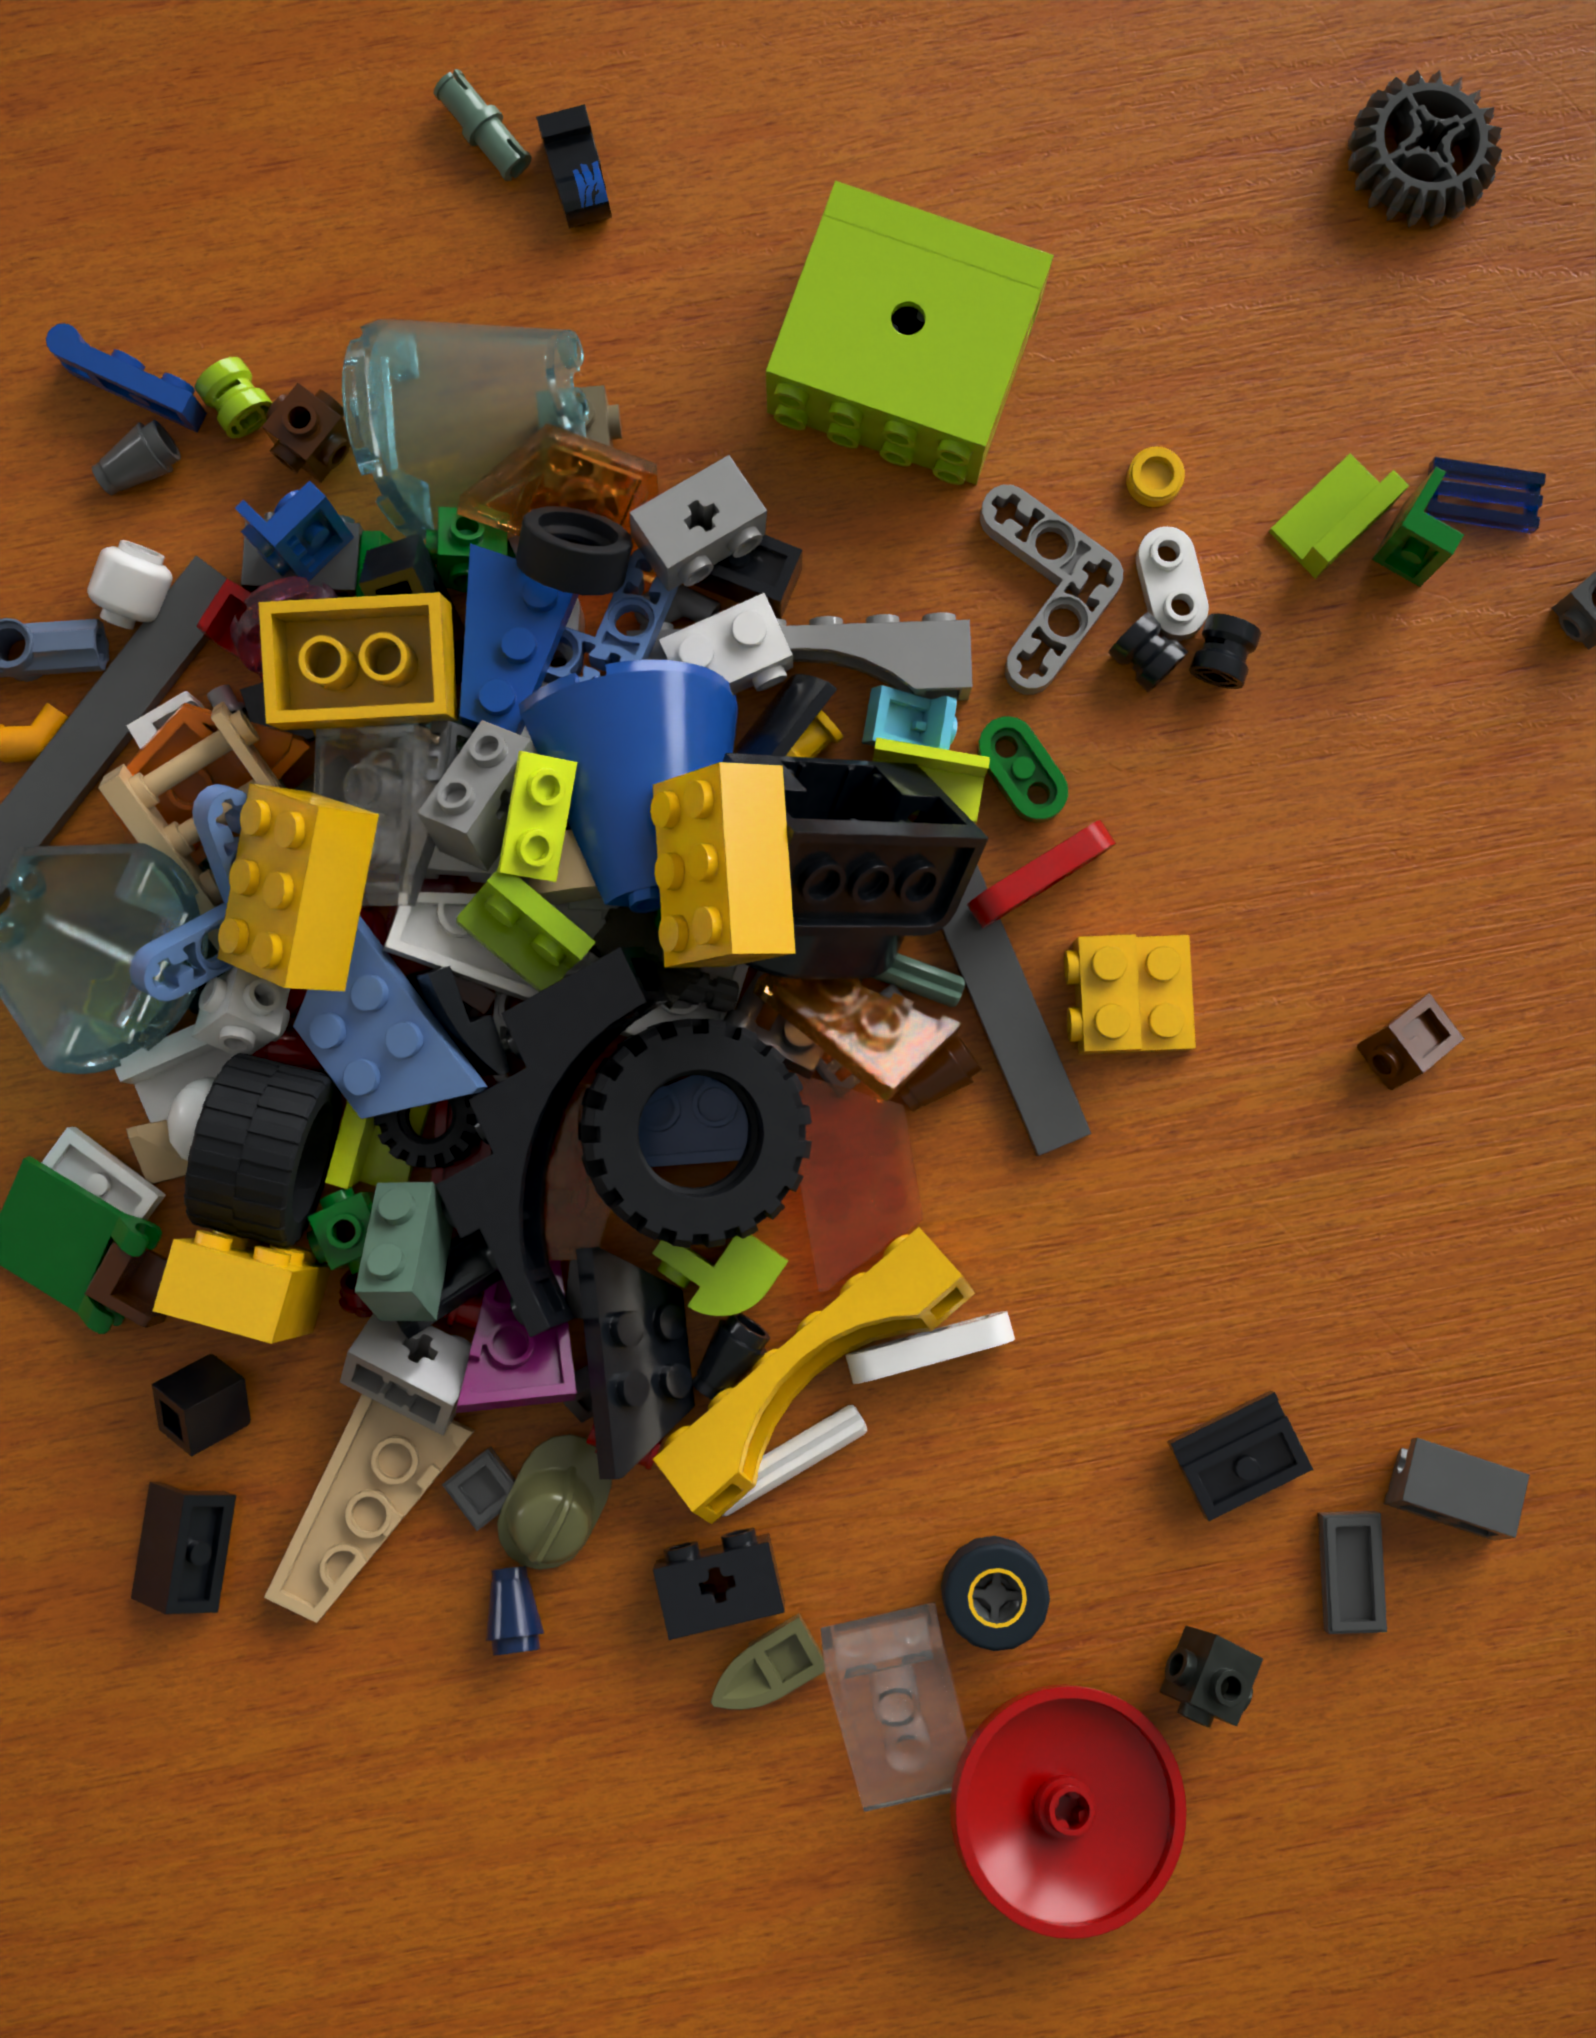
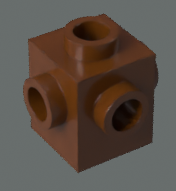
M299 383L294 386L289 394L280 395L272 403L267 412V421L262 426L274 443L270 452L282 464L295 473H298L302 468L320 483H322L332 469L344 460L349 448L356 440L343 419L347 413L346 410L323 390L320 389L313 395Z

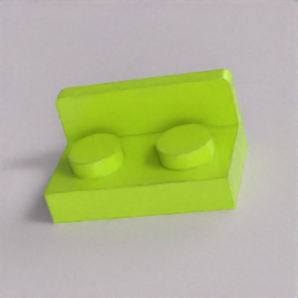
M498 868L456 917V923L538 992L560 981L574 965L582 960L596 943L517 875L499 873Z

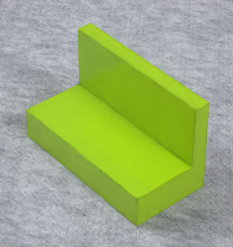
M1350 453L1268 532L1316 579L1395 504L1409 485L1394 470L1379 482Z

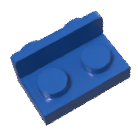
M311 481L307 482L300 490H294L285 495L277 504L274 515L267 522L244 500L235 507L248 524L240 532L258 550L259 555L281 577L291 570L305 585L354 538L327 497Z

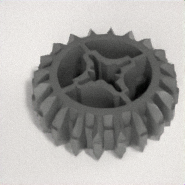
M1418 70L1408 77L1406 83L1395 77L1387 84L1384 91L1377 90L1373 93L1364 110L1359 111L1354 121V131L1348 139L1347 149L1353 152L1348 161V171L1360 173L1355 181V191L1371 190L1372 194L1368 199L1369 208L1378 206L1381 202L1388 207L1386 211L1387 221L1394 219L1398 212L1406 214L1408 228L1416 225L1421 215H1423L1430 228L1439 224L1443 216L1453 221L1460 217L1465 207L1470 209L1475 206L1483 195L1482 191L1488 189L1493 182L1496 172L1494 168L1501 160L1502 149L1497 147L1496 144L1501 138L1502 128L1489 125L1494 117L1495 107L1479 109L1477 106L1481 99V89L1469 95L1461 91L1462 77L1452 82L1451 86L1443 84L1440 70L1431 76L1428 83L1424 81ZM1392 124L1397 132L1394 138L1397 148L1395 152L1388 154L1384 132ZM1457 145L1461 149L1463 158V170L1458 176L1452 167L1455 160L1451 153L1453 147Z

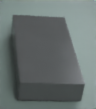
M1377 1511L1318 1512L1324 1631L1328 1634L1387 1632L1381 1513Z

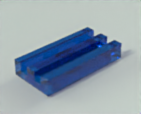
M1434 457L1429 463L1428 475L1437 466L1446 472L1444 478L1526 490V493L1441 480L1424 510L1425 513L1439 520L1533 534L1539 528L1540 517H1537L1543 501V495H1540V491L1545 485V473ZM1438 495L1465 498L1482 503L1491 502L1524 507L1523 514L1439 502Z

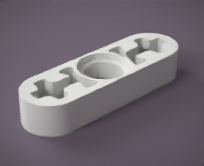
M1001 1311L936 1328L932 1332H921L848 1353L845 1356L853 1384H859L1000 1346L1014 1341L1015 1336L1008 1311Z

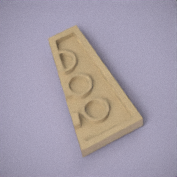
M362 1394L264 1598L317 1623L475 1430L453 1420L445 1434L441 1435Z

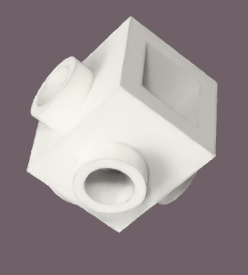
M233 966V968L226 971L220 977L213 978L205 985L200 995L198 1004L200 1009L192 1037L232 1055L238 1053L252 1055L269 1042L277 1041L286 1030L290 1018V1012L286 1009L290 988H283Z

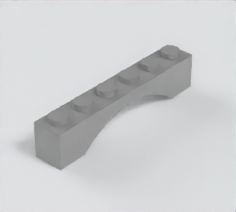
M937 612L924 615L922 621L900 622L899 617L896 615L879 614L867 617L866 623L843 624V619L840 617L821 616L810 619L809 625L787 626L786 620L776 618L793 654V663H826L863 672L890 685L894 689L928 699L942 696L956 698L957 701L969 699L973 687L970 620H956L955 614ZM664 622L648 660H667L659 639L681 629H674L673 624ZM648 623L641 624L640 630L627 631V636L641 634L647 628Z

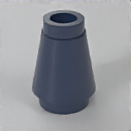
M526 1566L491 1570L492 1583L486 1641H492L493 1656L539 1650V1634H544L530 1580L527 1578Z

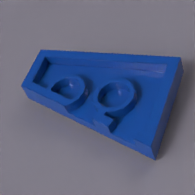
M471 543L459 716L463 725L476 729L479 723L484 720L521 735L525 724L520 715L519 704L541 688L579 595L544 586L527 577L518 568L515 558Z

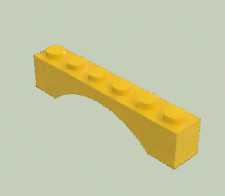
M920 1227L910 1235L905 1234L896 1238L886 1248L883 1258L866 1273H858L850 1278L841 1288L840 1296L823 1311H815L805 1317L798 1325L796 1334L779 1349H772L766 1352L752 1367V1373L736 1387H730L718 1393L709 1403L708 1411L691 1426L681 1427L672 1433L665 1441L664 1449L653 1458L654 1462L690 1510L705 1521L713 1524L756 1486L759 1466L775 1426L792 1400L818 1373L843 1355L873 1341L904 1333L932 1332L975 1294L974 1290Z

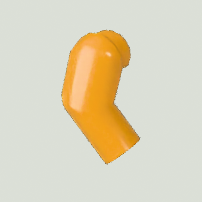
M46 703L30 726L5 727L3 724H0V761L5 763L35 761L69 717L49 703Z

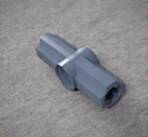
M11 618L0 619V677H12L18 681L29 682L47 674L106 671V664L109 661V641L105 634L104 624L99 619L21 623ZM25 639L26 645L22 655L16 660L9 661L8 654L12 645L17 641Z

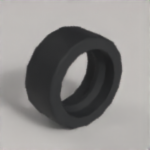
M546 506L532 509L523 517L516 562L518 568L527 577L544 586L578 595H605L617 592L624 585L633 544L631 535L621 525L604 516L575 508Z

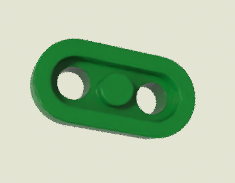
M1011 716L999 717L988 723L978 741V755L990 757L987 772L1019 817L1032 823H1043L1056 817L1067 801L1068 784L1064 775L1032 729L1021 719ZM1002 740L1010 741L1015 746L1016 753L1009 758L1001 757L996 752L995 745ZM1033 786L1043 788L1047 793V801L1043 804L1031 802L1027 795L1028 789Z

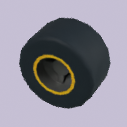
M998 1536L976 1538L960 1547L945 1566L941 1582V1592L946 1615L956 1632L973 1646L991 1651L1015 1649L1033 1638L1045 1622L1050 1603L1047 1578L1034 1556L1016 1541Z

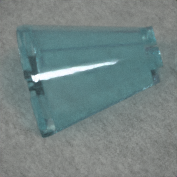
M379 319L361 326L360 328L363 332L361 337L349 342L342 371V401L351 448L361 475L372 473L374 481L383 495L377 497L376 504L391 524L406 537L420 533L424 540L426 539V529L438 530V507L456 508L459 506H471L479 508L587 444L585 422L589 418V406L583 391L579 387H574L573 383L574 373L580 372V366L583 364L584 352L579 337L572 330Z
M145 843L18 847L2 882L10 892V904L0 914V998L43 1065L53 1071L71 1074L107 1071L121 1066V1059L131 1055L140 1048L149 1051L166 1037L181 1020L197 993L198 987L171 1001L157 1000L137 989L132 983L129 972L131 960L136 952L145 944L200 916L195 895L199 892L193 881L172 858ZM208 933L201 944V953L205 959H207ZM187 959L181 962L191 967V964L187 961ZM163 960L158 963L160 973L153 977L154 980L160 983L165 980L163 970L172 965Z

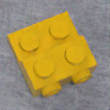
M1136 934L1077 937L1073 941V950H1065L1066 985L1075 984L1076 1007H1068L1067 1032L1069 1042L1078 1041V1055L1196 1049L1189 935L1136 937Z

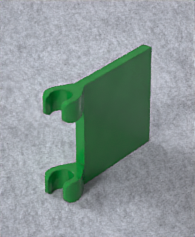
M28 1156L22 1160L0 1213V1266L77 1312L85 1325L98 1334H105L111 1329L112 1325H121L125 1317L84 1293L113 1241L128 1255L139 1257L145 1253L146 1248L153 1250L157 1247L162 1236V1230L159 1226L148 1220L125 1214L35 1158Z

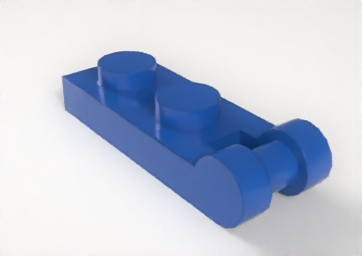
M57 324L49 330L46 337L47 347L73 376L198 433L207 412L193 395L195 389L189 383L170 373H164L161 379L144 371L145 366L140 361L120 350L114 349L111 356L97 350L86 343L76 328L69 324Z

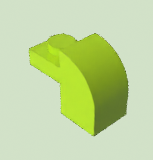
M752 1234L744 1239L735 1236L715 1265L691 1248L672 1246L670 1243L662 1240L652 1253L662 1260L657 1270L685 1289L690 1281L700 1286L687 1307L701 1314L722 1317L739 1314L757 1304L769 1291L789 1261Z

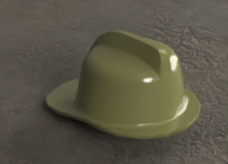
M571 1434L551 1437L535 1447L524 1462L502 1505L497 1521L500 1543L507 1555L520 1565L538 1570L559 1567L573 1559L591 1535L607 1502L612 1480L599 1479L597 1454L594 1453L596 1447L586 1444L587 1438Z

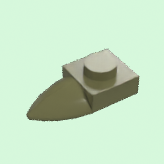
M798 1613L749 1643L748 1648L739 1654L721 1675L711 1699L713 1707L736 1710L760 1707L782 1698L829 1669L828 1662L801 1615Z

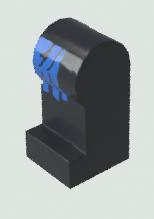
M585 104L537 116L536 119L543 147L569 229L612 218L601 164Z

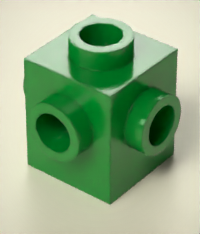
M459 506L456 508L438 507V530L426 529V547L434 564L437 565V570L446 588L467 592L470 543L507 556L508 511L483 510L471 506Z
M350 1187L349 1189H341L319 1200L323 1210L307 1217L313 1229L307 1232V1239L319 1263L327 1262L330 1270L349 1267L352 1275L359 1273L375 1192L355 1194L353 1188ZM343 1220H349L355 1227V1235L349 1242H346L339 1227V1223Z

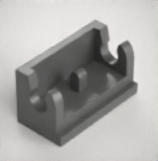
M1420 1438L1411 1439L1409 1449L1401 1447L1398 1452L1389 1490L1385 1495L1383 1504L1493 1541L1516 1538L1530 1475Z

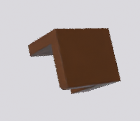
M113 1242L84 1294L142 1327L147 1328L163 1323L167 1315L154 1312L153 1307L168 1259L147 1248L143 1255L133 1257L122 1251L116 1242Z

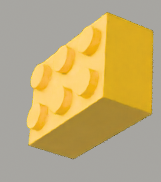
M440 592L258 602L266 724L281 730H302L458 721L451 603Z
M719 762L653 784V799L650 813L656 829L657 860L654 874L660 890L661 922L658 936L664 951V967H729L796 954L783 766Z
M249 783L247 799L240 813L241 831L236 859L229 872L230 891L225 919L221 923L218 933L219 951L217 959L283 988L345 992L379 814L310 791Z
M197 1230L195 1238L173 1239L153 1311L273 1344L313 1333L331 1270L329 1265L316 1262V1257L311 1249L296 1245L288 1248L270 1245L269 1248L260 1246L261 1241L217 1230L212 1232Z

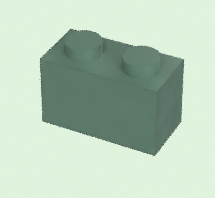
M388 1182L376 1184L355 1293L380 1321H437L453 1227L448 1223L441 1207L443 1199L433 1182Z

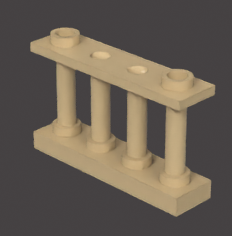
M224 701L213 707L211 719L219 730L145 776L140 772L132 776L125 764H122L104 775L98 787L193 918L224 902L212 870L208 869L202 872L190 855V853L195 851L193 844L200 841L193 817L180 825L176 821L168 825L155 807L156 804L160 803L158 796L231 750L236 753L253 778L239 787L238 790L247 794L249 783L284 788L254 746V743L259 741L260 738L249 719L241 710L232 714ZM223 802V813L216 818V822L225 825L227 824L225 813L232 809V805ZM219 929L211 930L206 935L219 951Z

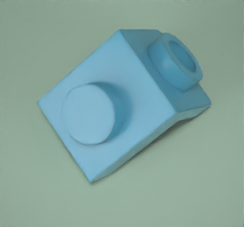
M884 685L873 687L870 692L862 743L875 747L877 737L949 750L957 732V719L955 717L957 699L949 696L928 699Z

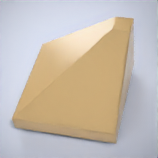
M167 1120L126 1128L129 1141L147 1181L151 1184H156L185 1176L188 1161L182 1159L170 1143Z

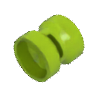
M228 357L209 366L197 379L195 385L196 392L203 402L217 410L218 423L227 436L231 438L244 437L263 426L267 421V412L273 403L264 390L254 387L252 384V373L239 357Z

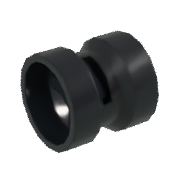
M1149 612L1137 620L1108 652L1120 665H1128L1131 662L1134 664L1132 669L1136 672V681L1147 692L1155 688L1189 653L1177 640H1168L1165 636L1162 638L1158 636L1161 633V624Z
M1226 614L1209 615L1202 631L1205 642L1203 648L1194 654L1189 668L1190 673L1197 679L1214 686L1226 689L1242 688L1249 671L1246 660L1248 654L1254 652L1257 648L1262 634L1260 629L1254 624L1235 616Z

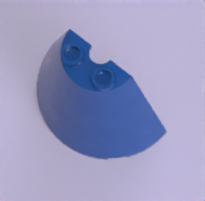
M649 659L605 664L607 675L601 677L594 676L592 679L579 682V677L574 672L541 687L519 704L520 715L539 755L578 762L567 821L604 904L627 906L635 913H648L661 909L660 890L654 874L657 860L656 829L650 813L653 799V784L723 762L725 753H733L738 705L736 695L731 693L729 682L713 670L682 661Z

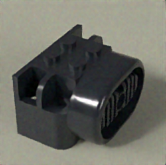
M725 753L724 763L783 766L796 954L744 963L745 965L769 975L794 980L872 978L883 974L892 966L905 936L933 934L951 921L960 905L989 838L917 764ZM920 811L919 816L914 822L908 819L912 813Z

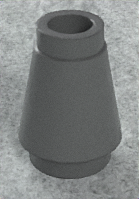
M153 420L147 425L139 422L100 459V462L92 466V472L100 486L109 495L113 496L119 491H124L173 472L172 465L181 460V455L169 433L158 421Z

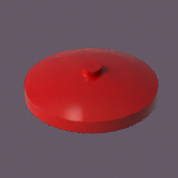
M1068 1684L1049 1685L1023 1692L1003 1703L986 1717L974 1731L962 1752L953 1778L950 1799L951 1829L958 1857L966 1874L983 1898L996 1910L1016 1924L1045 1936L1080 1939L1103 1935L1129 1923L1144 1912L1155 1901L1172 1876L1180 1857L1186 1830L1187 1809L1183 1779L1176 1759L1162 1734L1146 1716L1131 1704L1114 1695L1089 1687Z

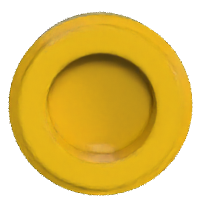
M1149 447L1140 451L1132 460L1126 475V485L1131 496L1140 504L1148 507L1164 506L1170 503L1179 493L1184 482L1185 469L1181 459L1173 451L1164 447Z

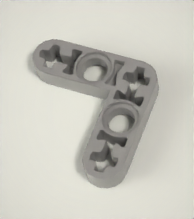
M1003 484L993 488L986 495L982 503L980 523L983 531L998 544L1058 586L1012 647L1005 663L1004 674L1008 684L1019 693L1034 695L1043 692L1052 683L1115 598L1123 582V568L1120 561L1111 552L1026 491L1014 485ZM1009 502L1017 507L1014 517L1026 527L1031 517L1038 520L1031 528L1026 542L1018 539L1021 536L1023 527L1017 522L1007 519L1002 525L995 520L997 509L994 507L995 504L1001 508L1007 506ZM1046 532L1059 534L1065 540L1067 552L1061 558L1055 560L1046 559L1038 553L1035 546L1036 539ZM1101 567L1108 572L1105 582L1110 587L1107 588L1102 584L1096 586L1085 604L1080 598H1077L1088 579V574L1084 570L1086 569L1093 573ZM1070 590L1073 595L1066 594L1065 592ZM1087 606L1094 607L1095 610L1092 612ZM1068 609L1077 616L1079 630L1074 635L1068 637L1059 636L1050 629L1048 616L1054 610ZM1038 634L1041 640L1032 638V636ZM1043 641L1050 647L1039 668L1044 676L1041 677L1033 673L1028 679L1023 678L1019 674L1022 664L1017 659L1021 657L1024 660H1030ZM1053 649L1061 651L1063 653L1060 656H1057Z

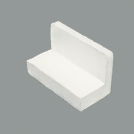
M195 1024L111 1061L119 1081L135 1085L150 1123L167 1120L171 1104L182 1089L197 1079L204 1077L216 1078L217 1074L222 1070V1066L234 1056L193 1038Z

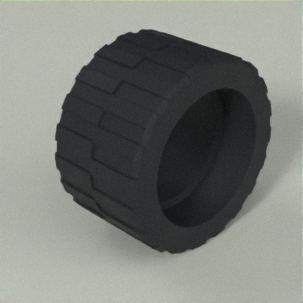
M242 1053L234 1055L222 1066V1070L214 1079L202 1106L203 1108L196 1124L188 1156L184 1204L186 1205L187 1216L193 1225L285 1248L291 1247L300 1240L310 1224L307 1217L315 1213L324 1190L339 1130L341 1091L328 1074Z

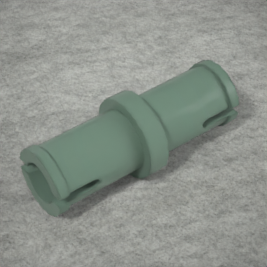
M455 69L453 74L448 72L436 84L433 93L463 127L462 135L471 146L478 145L498 169L505 181H511L512 177L516 178L522 174L529 166L532 157L502 123V113L495 105H487L466 80L461 70Z

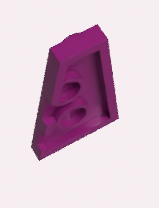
M557 1227L545 1228L549 1264L565 1297ZM501 1279L487 1288L483 1295L456 1413L575 1401L577 1391L568 1322L552 1330L530 1337L526 1327L517 1321L510 1306L511 1295L504 1280Z

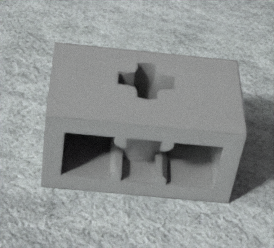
M730 455L632 510L630 512L631 537L669 592L682 583L684 586H692L700 582L711 573L713 565L730 555L738 558L754 550L761 543L765 535L767 509Z
M484 720L479 723L417 812L440 852L488 872L501 853L518 752L525 751L538 754L531 739Z
M373 1313L347 1352L340 1383L444 1435L457 1414V1403L472 1344L463 1337L449 1335L432 1325L408 1339L396 1321H380Z

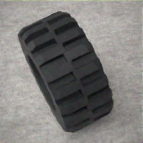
M689 1018L661 1022L647 1027L646 1030L636 1035L629 1036L618 1044V1048L608 1058H604L595 1070L596 1076L590 1088H586L582 1099L581 1122H578V1140L581 1141L583 1152L581 1159L586 1174L589 1175L595 1186L594 1190L602 1201L621 1220L639 1233L653 1240L659 1239L670 1243L672 1246L690 1248L691 1245H705L707 1248L726 1245V1240L739 1236L744 1239L759 1231L757 1224L766 1217L773 1220L785 1208L781 1201L788 1191H797L804 1177L798 1174L802 1158H810L812 1141L806 1140V1125L812 1123L810 1107L803 1105L799 1092L804 1088L797 1074L789 1072L783 1064L785 1057L774 1046L766 1045L760 1041L756 1033L744 1027L727 1024L726 1021L708 1018ZM701 1075L723 1083L738 1097L747 1115L748 1138L745 1150L738 1164L723 1179L703 1187H682L665 1181L649 1166L640 1147L639 1123L646 1103L660 1087L679 1077Z

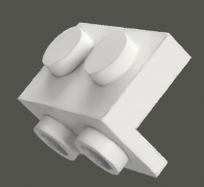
M765 593L659 639L667 660L692 663L715 671L729 682L732 695L752 686L755 687L756 691L769 689L787 678L785 671L793 668V654Z

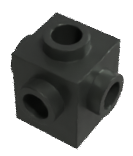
M1186 1625L1177 1648L1167 1660L1165 1679L1159 1692L1181 1702L1177 1713L1200 1725L1211 1728L1215 1718L1238 1726L1242 1713L1251 1702L1253 1684L1263 1658L1216 1634Z

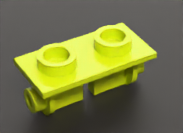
M525 751L518 752L498 866L499 873L551 882L557 881L578 762Z

